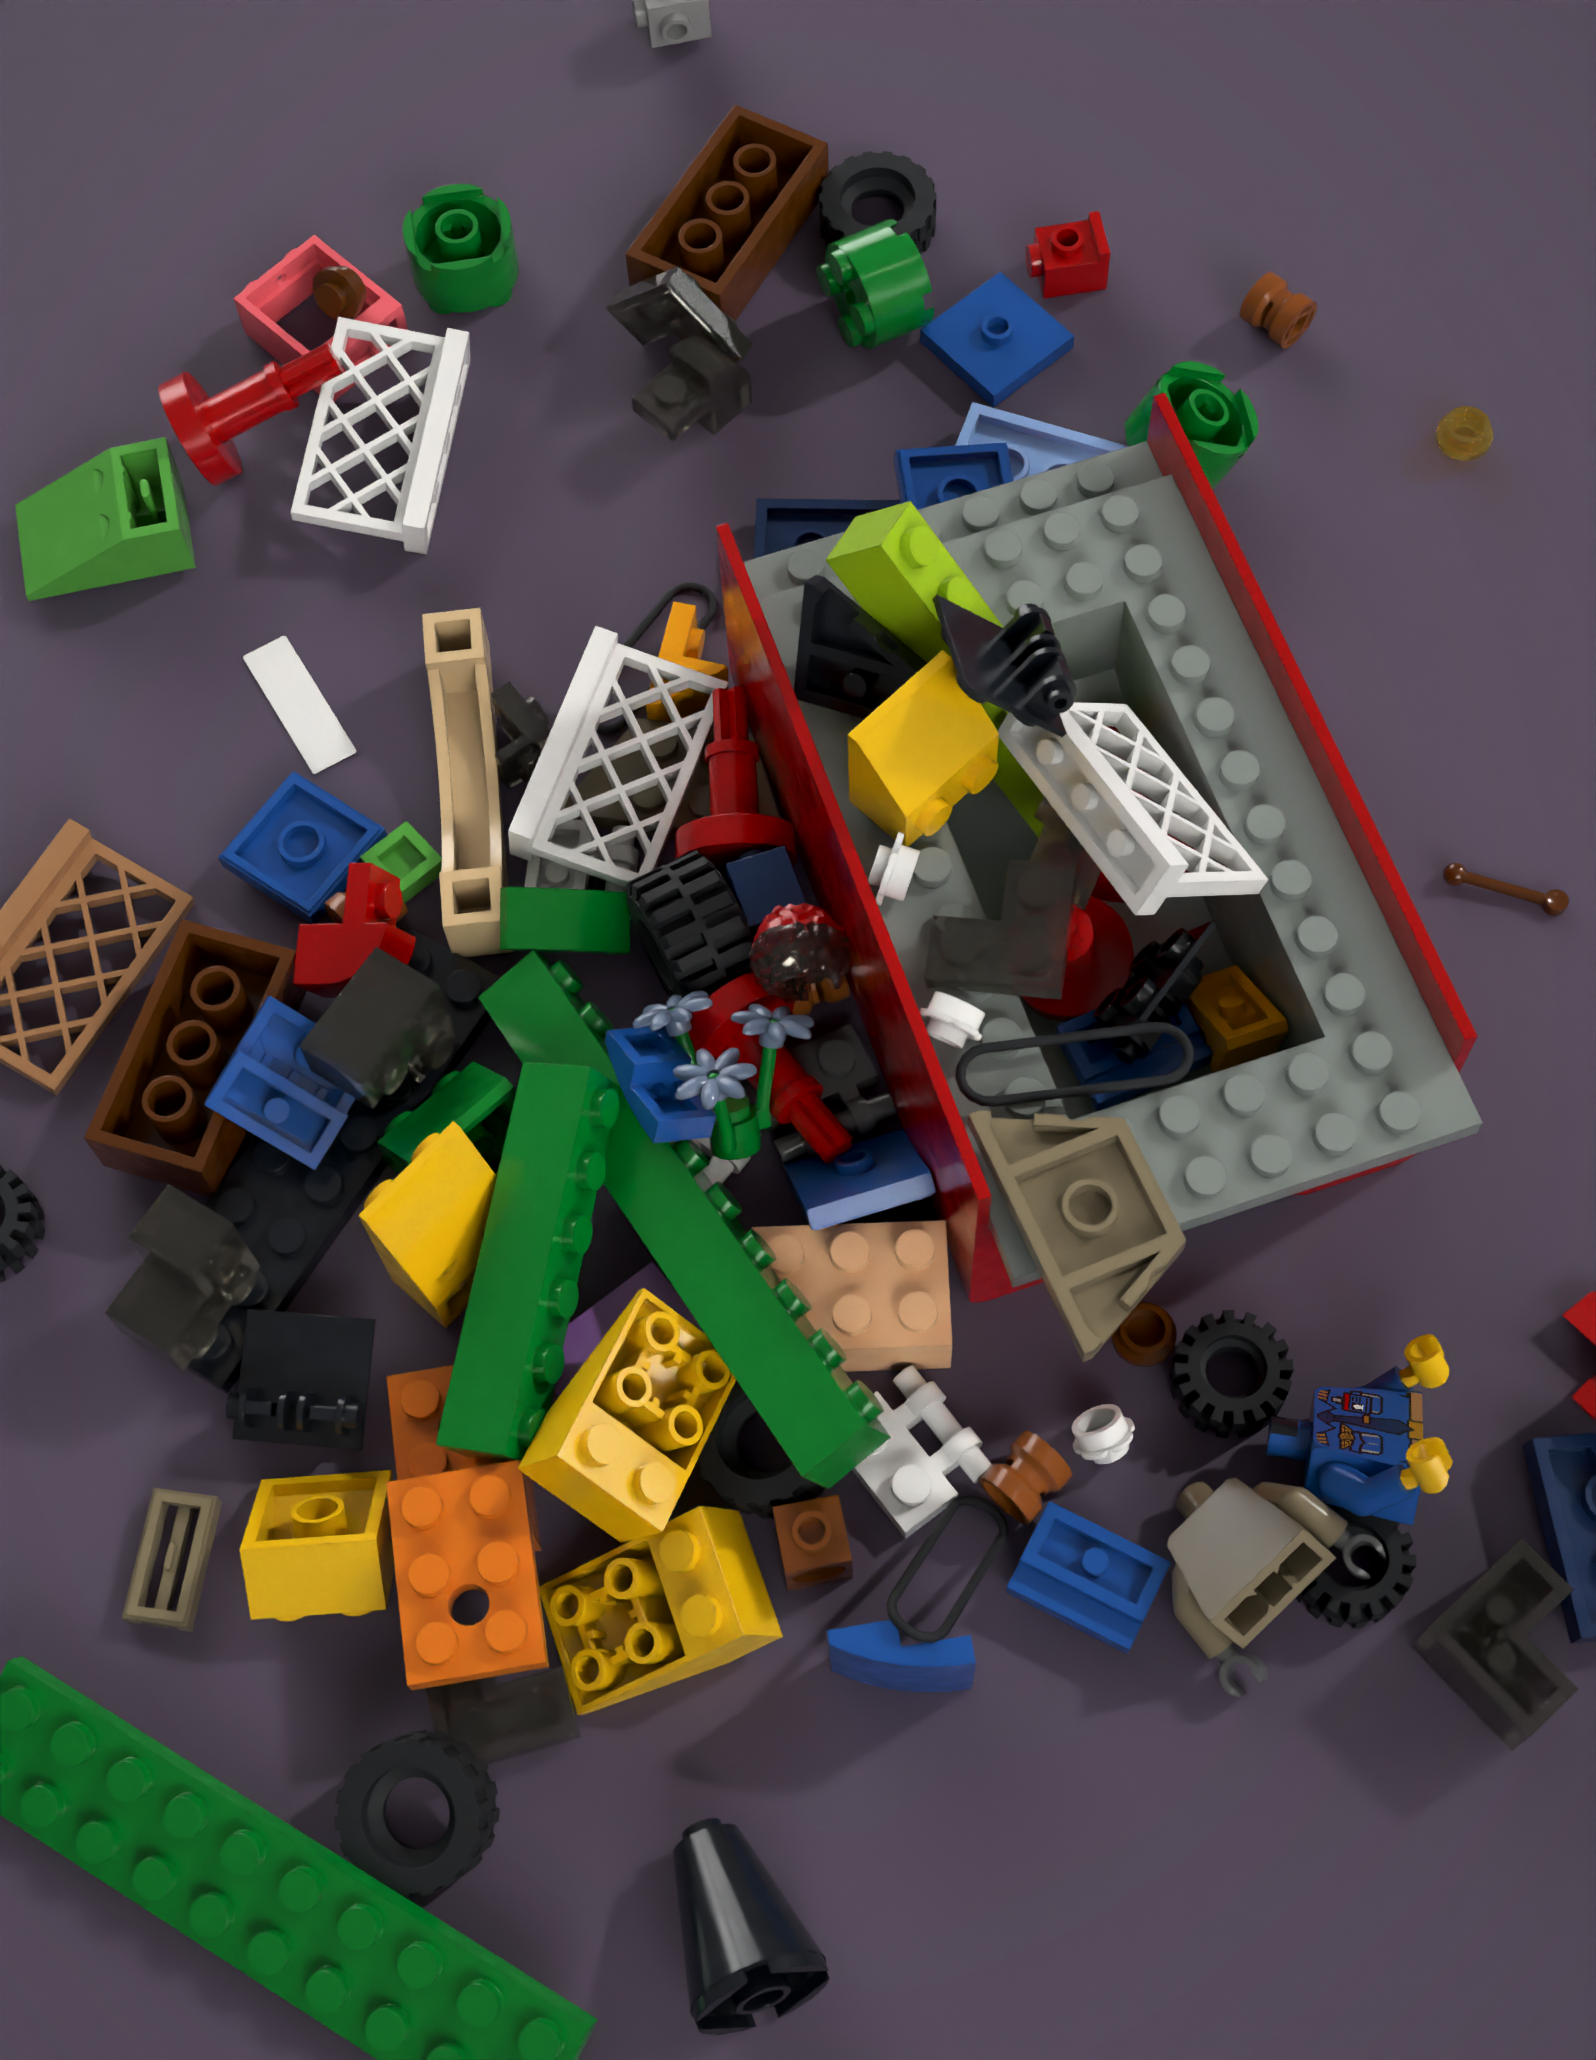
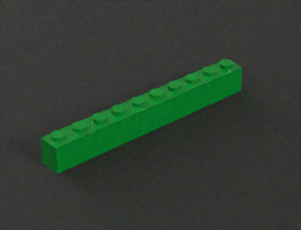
M532 950L478 997L522 1064L523 1062L591 1066L620 1086L605 1043L607 1030H614V1027L606 1015L593 1002L589 1001L585 1004L578 994L584 987V984L572 968L562 959L553 964L538 952ZM620 1086L618 1094L620 1102L619 1116L615 1125L611 1127L605 1153L606 1176L603 1182L800 1475L827 1489L831 1488L891 1438L877 1418L884 1412L882 1405L863 1382L856 1380L852 1383L840 1365L847 1360L844 1351L826 1330L820 1328L816 1332L805 1316L811 1310L808 1300L794 1283L787 1278L781 1281L773 1271L770 1264L776 1260L774 1252L753 1229L746 1232L736 1218L742 1212L740 1204L723 1184L718 1181L712 1184L703 1171L709 1165V1161L700 1148L691 1139L653 1143L634 1115Z

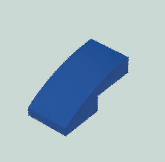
M650 1027L607 1030L605 1043L617 1080L634 1115L652 1142L661 1143L711 1137L716 1115L711 1109L706 1110L702 1107L701 1097L696 1095L684 1100H678L675 1097L676 1090L685 1081L675 1078L673 1069L679 1065L691 1064L692 1058L676 1042L674 1037L668 1035L666 1028L662 1027L655 1031H651Z

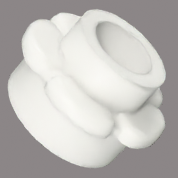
M935 991L928 1008L921 1007L919 1010L921 1016L929 1021L926 1027L928 1035L948 1045L962 1049L966 1039L980 1041L983 1036L979 1034L978 1029L985 1013L951 995Z
M1104 1404L1093 1407L1079 1415L1072 1424V1432L1075 1436L1073 1449L1076 1454H1081L1085 1460H1093L1097 1464L1112 1463L1123 1457L1129 1450V1443L1133 1439L1132 1432L1135 1429V1425L1130 1418L1123 1416L1120 1408L1116 1405Z

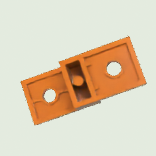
M454 1365L386 1376L397 1480L386 1482L406 1681L411 1691L549 1667L535 1552L542 1551L533 1480L517 1469L521 1459L502 1463L465 1457L436 1445ZM469 1590L481 1591L489 1598V1610L486 1616L474 1625L467 1626L455 1622L452 1609L456 1598Z

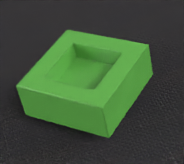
M407 821L360 856L362 863H373L400 878V889L404 903L437 879L442 867V857Z

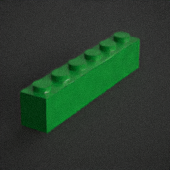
M523 1062L436 1440L437 1446L468 1458L501 1463L520 1459L522 1461L546 1413L550 1409L555 1383L560 1379L564 1369L565 1357L563 1346L569 1319L574 1314L578 1304L579 1291L577 1282L583 1254L588 1250L592 1240L591 1218L597 1190L602 1186L606 1176L605 1153L610 1130L615 1125L620 1110L618 1097L620 1086L591 1066Z

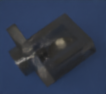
M508 682L490 695L498 725L512 741L495 753L501 781L508 789H511L522 781L527 782L530 780L550 730L547 728L549 720L540 704L532 696L524 699L515 687Z

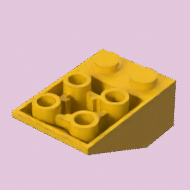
M454 1121L440 1134L433 1133L426 1137L415 1149L411 1163L394 1180L388 1179L376 1186L364 1203V1210L358 1215L392 1281L445 1328L468 1305L497 1178L461 1127Z
M642 1288L638 1290L548 1410L517 1469L620 1543L663 1532L736 1379L705 1333L647 1289Z
M698 1506L668 1521L663 1532L631 1540L539 1587L542 1603L577 1715L591 1713L722 1666L783 1637L740 1511Z

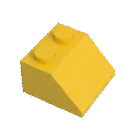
M943 650L848 733L849 801L894 840H896L898 832L905 834L901 845L907 847L922 834L926 837L935 834L950 817L953 806L968 792L975 795L982 791L991 782L998 770L999 732L981 703L972 700L962 691L956 680L957 670L953 658Z
M392 1470L261 1479L239 1549L251 1620L275 1618L279 1621H294L309 1615L341 1613L346 1616H361L371 1611L386 1610L394 1575V1555L386 1482L393 1481Z

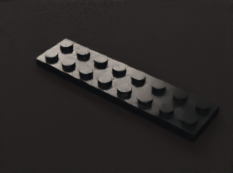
M408 926L403 931L416 937V942L410 961L402 974L384 990L370 996L354 998L330 1031L376 1059L378 1063L346 1113L348 1115L346 1121L316 1170L255 1135L223 1178L216 1195L212 1194L118 1323L127 1334L226 1394L229 1393L240 1376L247 1309L280 1312L287 1310L388 1166L377 1143L384 1136L387 1126L401 1113L406 1111L413 1112L431 1097L436 1084L456 1069L491 1019V1016L478 997L501 977L457 953H451L450 949Z

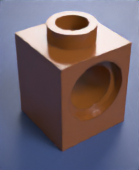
M839 1494L772 1507L788 1591L853 1578L852 1557Z

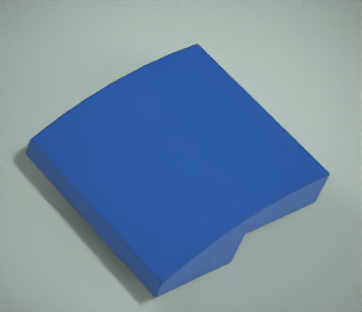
M267 996L203 1105L316 1170L348 1117L346 1113L378 1061L275 998Z
M891 1620L827 1630L831 1671L849 1679L898 1691L950 1692L972 1689L976 1659L971 1635L901 1647L899 1631Z

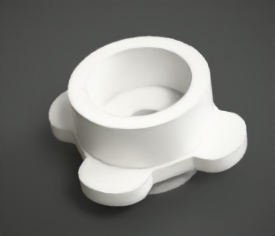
M898 832L893 849L880 845L868 882L879 887L876 897L877 905L881 906L884 896L904 901L920 851L901 845L905 835Z

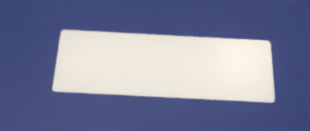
M281 636L243 656L245 663L313 774L357 752L286 636Z

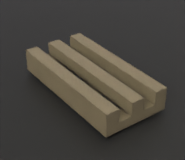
M153 1488L122 1619L127 1623L138 1625L147 1623L153 1627L167 1628L169 1626L176 1627L182 1631H193L222 1506V1501L218 1496ZM169 1505L178 1506L154 1608L145 1607ZM194 1509H200L176 1611H171Z

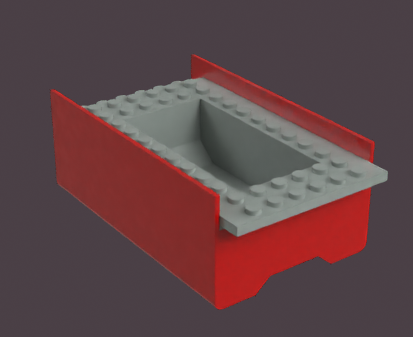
M1166 393L1153 396L1146 442L918 510L1003 627L1012 620L1015 611L1024 604H1035L1048 612L1055 637L1059 640L1061 651L1065 656L1066 664L1077 688L1074 702L1127 704L1269 879L1259 894L1166 897L1155 915H1135L1126 903L1103 901L1111 906L1125 922L1131 935L1134 958L1147 944L1154 940L1161 944L1180 928L1190 931L1213 921L1216 927L1195 954L1204 965L1200 972L1201 976L1237 965L1287 1019L1289 1031L1274 1054L1216 1073L1212 1072L1211 1064H1208L1186 1074L1178 1082L1158 1086L1120 1104L1096 1112L1089 1095L996 1107L980 1106L969 1101L960 1092L955 1079L956 1066L961 1056L971 1047L989 1042L1054 1035L1056 1026L1064 1023L1039 1015L1019 997L1008 972L1006 949L1015 923L1033 904L1046 897L1061 893L1085 894L1077 887L1074 881L1071 858V845L1075 838L1074 834L1039 839L994 779H992L979 793L973 795L968 792L953 806L952 813L946 823L935 834L929 837L922 834L909 846L919 850L920 854L904 901L884 896L881 906L877 905L876 897L879 887L870 884L868 878L879 846L883 845L893 849L895 840L849 801L848 733L864 719L797 700L794 693L804 583L814 575L823 576L858 604L825 561L844 532L743 562L728 522L716 526L730 674L734 685L744 688V693L747 694L748 722L759 746V751L785 819L795 827L797 850L817 903L821 909L831 916V919L837 925L843 927L845 936L843 935L841 943L834 945L904 1131L931 1171L936 1193H933L930 1199L938 1220H946L947 1244L970 1302L980 1303L1044 1283L968 1127V1115L978 1110L991 1111V1118L1034 1120V1113L1060 1114L1072 1120H1084L1090 1116L1125 1118L1182 1231L1290 1195H1308L1398 1165L1419 1152L1478 1133L1483 1122L1459 1074L1478 1036ZM1209 856L1210 859H1212V860L1216 861L1217 863H1219V864H1221V865L1227 867L1226 865L1222 864L1221 862H1219V861H1217V860H1215V859H1213V858H1211V857ZM935 991L958 998L985 1013L978 1029L979 1034L983 1036L980 1041L966 1039L962 1049L941 1042L928 1035L926 1027L929 1021L921 1016L920 1008H928ZM1200 1028L1199 1034L1207 1046L1205 1032ZM1059 1044L985 1053L976 1056L969 1062L966 1068L968 1085L976 1093L983 1096H1001L1081 1086Z

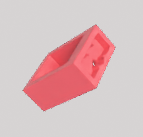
M316 235L310 237L298 248L288 252L279 263L257 280L250 282L241 293L233 298L245 334L283 365L310 351L276 323L313 294L315 275L329 266H345L354 270L365 285L366 300L362 305L360 315L354 320L408 330L402 304ZM331 337V338H330L328 341H326L325 343L328 342V343L330 344V346H331V345H332V341H333V337ZM348 337L345 348L346 355L355 366L379 353L371 341ZM342 366L341 369H342V371H343V373H344V372H346V370H345L344 367ZM355 382L334 393L333 401L335 402L356 385ZM322 385L314 388L313 390L320 394Z

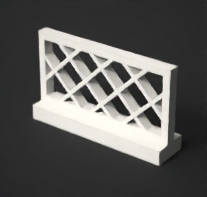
M338 317L331 348L346 372L321 386L291 508V518L294 521L403 541L404 551L426 555L470 365L469 332L447 328L445 337ZM348 337L371 341L379 353L355 366L345 353ZM411 350L432 353L430 366L411 377L396 359ZM388 364L401 382L377 396L363 377ZM355 382L368 401L343 415L333 401L334 393ZM426 384L424 394H422L419 387ZM410 393L420 407L419 414L398 425L385 406ZM377 412L390 431L365 445L352 425ZM329 414H331L335 420L327 424ZM343 431L357 450L331 464L321 450L322 443ZM414 432L413 441L411 443L407 436ZM398 441L409 456L408 463L387 475L373 455ZM365 460L378 480L353 494L340 474ZM317 463H319L323 469L315 473ZM329 480H332L345 498L329 509L307 505L310 492ZM403 481L400 493L395 485ZM387 491L397 504L394 521L370 517L362 507V504ZM351 510H353L356 514H352V513H348V512H350Z
M595 626L509 827L510 854L531 862L536 855L627 888L629 881L656 869L714 725L712 691L717 688L728 689L729 682L619 644L618 633ZM626 665L648 673L655 688L626 699L617 682L623 666ZM662 678L669 680L670 682L664 684ZM687 688L710 695L705 710L683 719L670 696ZM613 694L617 703L607 706ZM661 699L672 723L643 734L632 710ZM623 714L634 738L604 749L596 733L599 724ZM698 726L692 740L688 730ZM678 734L687 751L685 760L661 770L649 746ZM592 744L595 754L586 757L589 747ZM640 750L652 774L622 785L611 761ZM602 765L613 789L583 801L575 785L578 774ZM677 777L671 791L667 781ZM658 785L667 803L664 811L639 821L628 797ZM570 795L574 805L564 809ZM619 801L631 825L600 837L589 812ZM579 816L592 840L574 849L550 842L557 825ZM656 829L650 843L646 832ZM637 837L646 855L639 873L614 865L607 848ZM598 852L601 860L591 857L590 855Z
M1074 702L1068 711L1060 713L1066 730V734L1063 737L1037 725L1028 727L1018 721L1012 713H1008L998 729L999 738L1135 915H1155L1166 897L1259 894L1269 880L1127 704ZM1107 726L1116 727L1117 730H1118L1121 734H1119L1118 732H1116V731L1110 729V728L1107 727ZM1167 833H1168L1169 835H1171V836H1173V837L1179 839L1180 841H1182V842L1188 844L1189 846L1195 848L1196 851H1195L1194 849H1192V848L1186 846L1185 844H1183V843H1181V842L1175 840L1174 838L1168 836ZM1209 856H1210L1211 858H1213V859H1215V860L1221 862L1222 864L1226 865L1227 867H1225V866H1223V865L1217 863L1216 861L1210 859Z

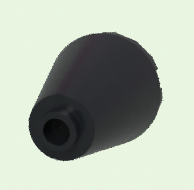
M709 1818L696 1822L686 1828L682 1833L683 1840L673 1850L690 2014L695 2019L698 2030L702 2034L710 2035L741 2032L756 2027L752 2013L774 2006L779 2018L813 1999L828 1984L830 1979L827 1973L829 1970L826 1965V1958L738 1826L728 1823L722 1824L718 1818Z

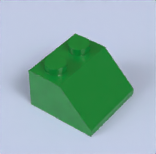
M474 1061L461 1072L454 1071L447 1074L436 1084L429 1099L413 1112L406 1111L394 1118L385 1129L384 1136L377 1141L388 1166L399 1175L411 1163L415 1149L426 1137L433 1133L440 1134L454 1121L461 1127L490 1168L501 1160L516 1095L515 1087L505 1077Z

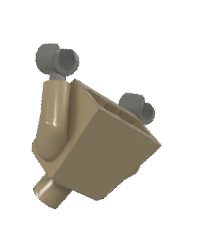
M1237 1478L1227 1479L1215 1492L1204 1482H1196L1186 1487L1176 1502L1178 1511L1186 1520L1169 1536L1167 1547L1176 1562L1171 1571L1174 1614L1207 1658H1217L1221 1664L1219 1681L1223 1689L1237 1697L1246 1696L1245 1691L1236 1683L1234 1678L1235 1667L1240 1662L1246 1664L1251 1669L1254 1677L1261 1683L1267 1679V1670L1264 1663L1258 1657L1251 1654L1239 1655L1231 1644L1235 1642L1244 1649L1329 1566L1336 1557L1328 1548L1334 1545L1343 1552V1559L1347 1569L1353 1576L1359 1579L1368 1580L1371 1577L1362 1568L1352 1563V1554L1356 1548L1363 1545L1370 1546L1386 1559L1382 1544L1375 1537L1367 1534L1354 1536L1345 1529L1348 1521L1309 1490L1299 1486L1272 1482H1262L1251 1489Z

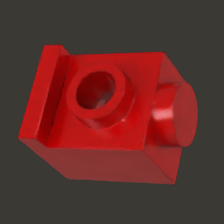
M1099 211L1089 212L1088 220L1035 228L1034 244L1026 245L1025 248L1026 265L1029 277H1038L1043 299L1107 289L1111 253Z

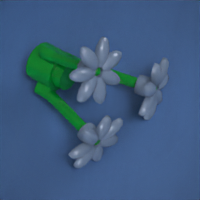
M703 990L694 991L684 998L681 995L674 994L667 1000V1005L650 1004L646 1006L643 1014L634 1020V1029L650 1025V1030L655 1031L665 1026L668 1035L671 1037L675 1036L676 1042L692 1058L691 1064L679 1065L673 1069L675 1078L685 1081L676 1090L675 1097L678 1100H684L699 1095L702 1107L706 1110L711 1109L716 1115L712 1134L709 1137L713 1155L724 1160H739L757 1153L761 1148L760 1130L772 1125L769 1105L777 1048L783 1047L786 1034L810 1039L811 1031L808 1028L814 1026V1020L805 1015H791V1010L787 1006L777 1007L771 1013L766 1007L754 1003L749 1006L748 1011H739L732 1014V1021L744 1024L742 1033L746 1035L759 1034L758 1043L763 1046L755 1104L751 1105L749 1099L745 1096L744 1088L738 1081L754 1076L757 1073V1068L749 1063H737L740 1058L738 1048H729L717 1060L706 1048H701L697 1051V1054L695 1053L688 1033L692 1029L691 1013L713 1005L712 1000L708 998L707 992Z

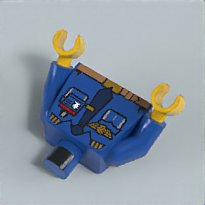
M1431 1334L1421 1335L1413 1339L1404 1350V1356L1409 1364L1408 1367L1401 1370L1399 1367L1394 1366L1366 1385L1354 1388L1320 1387L1314 1390L1309 1421L1271 1415L1266 1455L1305 1461L1304 1488L1324 1503L1342 1507L1360 1517L1372 1515L1402 1524L1413 1525L1420 1489L1428 1494H1436L1442 1491L1448 1483L1449 1475L1447 1471L1453 1463L1442 1439L1438 1437L1423 1439L1422 1392L1414 1391L1413 1388L1418 1383L1425 1388H1436L1447 1381L1449 1366L1444 1358L1445 1353L1438 1339Z

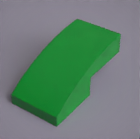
M538 887L500 888V950L526 952L535 950L541 953L629 954L630 912L627 905V892Z

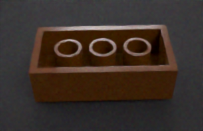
M735 104L625 253L631 297L724 338L818 205L821 184L824 178L827 179L829 176L828 143Z
M181 920L84 1136L85 1141L104 1166L209 1197L212 1194L216 1195L223 1178L236 1160L247 1130L203 1104L267 996L275 998L298 1012L307 990L293 985L296 950L188 920Z

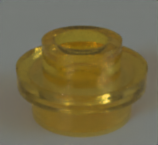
M1460 406L1450 411L1440 420L1435 439L1440 450L1447 456L1456 460L1471 461L1487 453L1493 440V429L1488 416L1482 410L1472 406Z

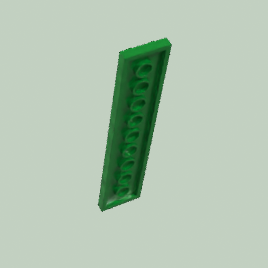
M20 1656L7 1661L0 1675V1815L377 2060H578L598 2021L597 2018L28 1659Z

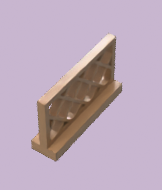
M70 818L0 910V991L6 983L8 993L0 995V1008L11 1006L16 1033L0 1036V1063L56 1096L179 927L181 920L186 917L195 904L194 898L191 895L92 838L89 829ZM98 860L119 873L122 889L86 896L83 879ZM127 878L138 883L139 885L129 887ZM77 889L79 897L69 899L71 895L74 893V891ZM158 895L173 904L162 921L137 926L132 905L133 899ZM124 901L130 927L94 934L89 908ZM82 910L87 936L52 943L49 925L59 914ZM42 936L44 945L34 947ZM150 936L142 948L140 938ZM133 940L136 957L130 966L126 969L102 973L97 947ZM90 948L95 975L60 982L54 956ZM47 957L52 984L16 991L13 974L20 964ZM116 984L107 996L105 986ZM98 987L101 1006L93 1017L68 1022L62 995ZM55 996L60 1024L24 1031L19 1004ZM81 1032L78 1038L72 1044L70 1034ZM63 1036L66 1054L51 1074L30 1062L27 1043ZM19 1045L21 1056L6 1047Z

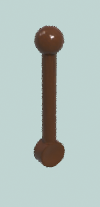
M1457 862L1448 864L1443 870V879L1451 886L1466 883L1540 904L1543 910L1551 916L1561 915L1569 904L1567 894L1559 889L1550 890L1547 894L1468 872L1464 865Z

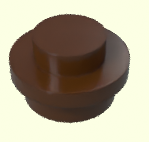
M329 266L318 272L314 277V297L318 306L325 314L338 321V317L353 319L359 315L362 305L366 300V289L362 279L354 270L345 266Z
M1139 1302L1112 1334L1111 1340L1115 1351L1123 1360L1134 1366L1151 1367L1162 1363L1172 1353L1176 1343L1177 1331L1175 1323L1167 1311L1153 1303Z

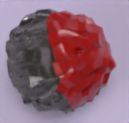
M807 903L799 905L788 904L785 907L778 905L773 908L770 914L763 918V922L758 927L749 953L750 967L754 972L756 983L762 985L766 994L776 995L784 999L785 1003H794L798 1000L809 1001L811 984L820 982L824 978L833 980L835 989L840 988L843 976L849 973L851 943L849 938L845 936L843 927L837 925L831 919V916L820 907Z

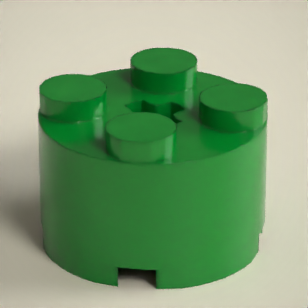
M472 184L445 185L435 188L422 196L423 204L413 214L410 209L405 216L402 232L414 284L420 295L428 302L429 308L438 314H449L451 312H474L490 306L499 307L506 304L512 297V288L519 273V261L511 218L505 203L498 197L497 201L484 195L483 188Z
M894 219L885 220L829 244L825 252V263L816 267L817 278L823 292L827 297H834L841 317L838 318L839 329L844 341L850 348L861 345L868 350L924 327L933 321L934 307L925 310L923 295L932 292L926 267L909 234L906 232L897 236L892 230L898 224Z
M1184 361L1175 364L1168 372L1164 373L1124 423L1125 437L1128 447L1147 441L1153 396L1166 393L1212 490H1214L1255 440L1259 429L1258 418L1253 404L1241 388L1234 395L1230 389L1221 383L1226 377L1225 374L1204 363Z

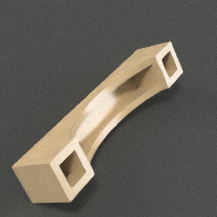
M473 608L422 614L425 665L428 673L440 793L442 867L441 872H439L443 929L451 953H457L464 958L513 952L512 950H500V888L508 887L490 645L481 609Z

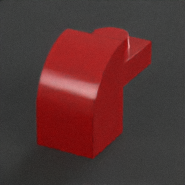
M349 863L343 923L299 924L293 985L323 998L370 996L391 985L402 974L409 963L416 942V937L396 927V918L400 915L403 905L400 878L373 863Z

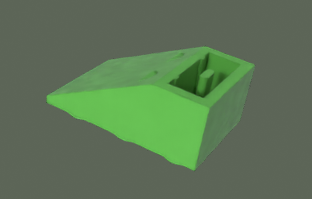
M166 437L109 448L15 505L25 591L28 601L196 568L183 480Z

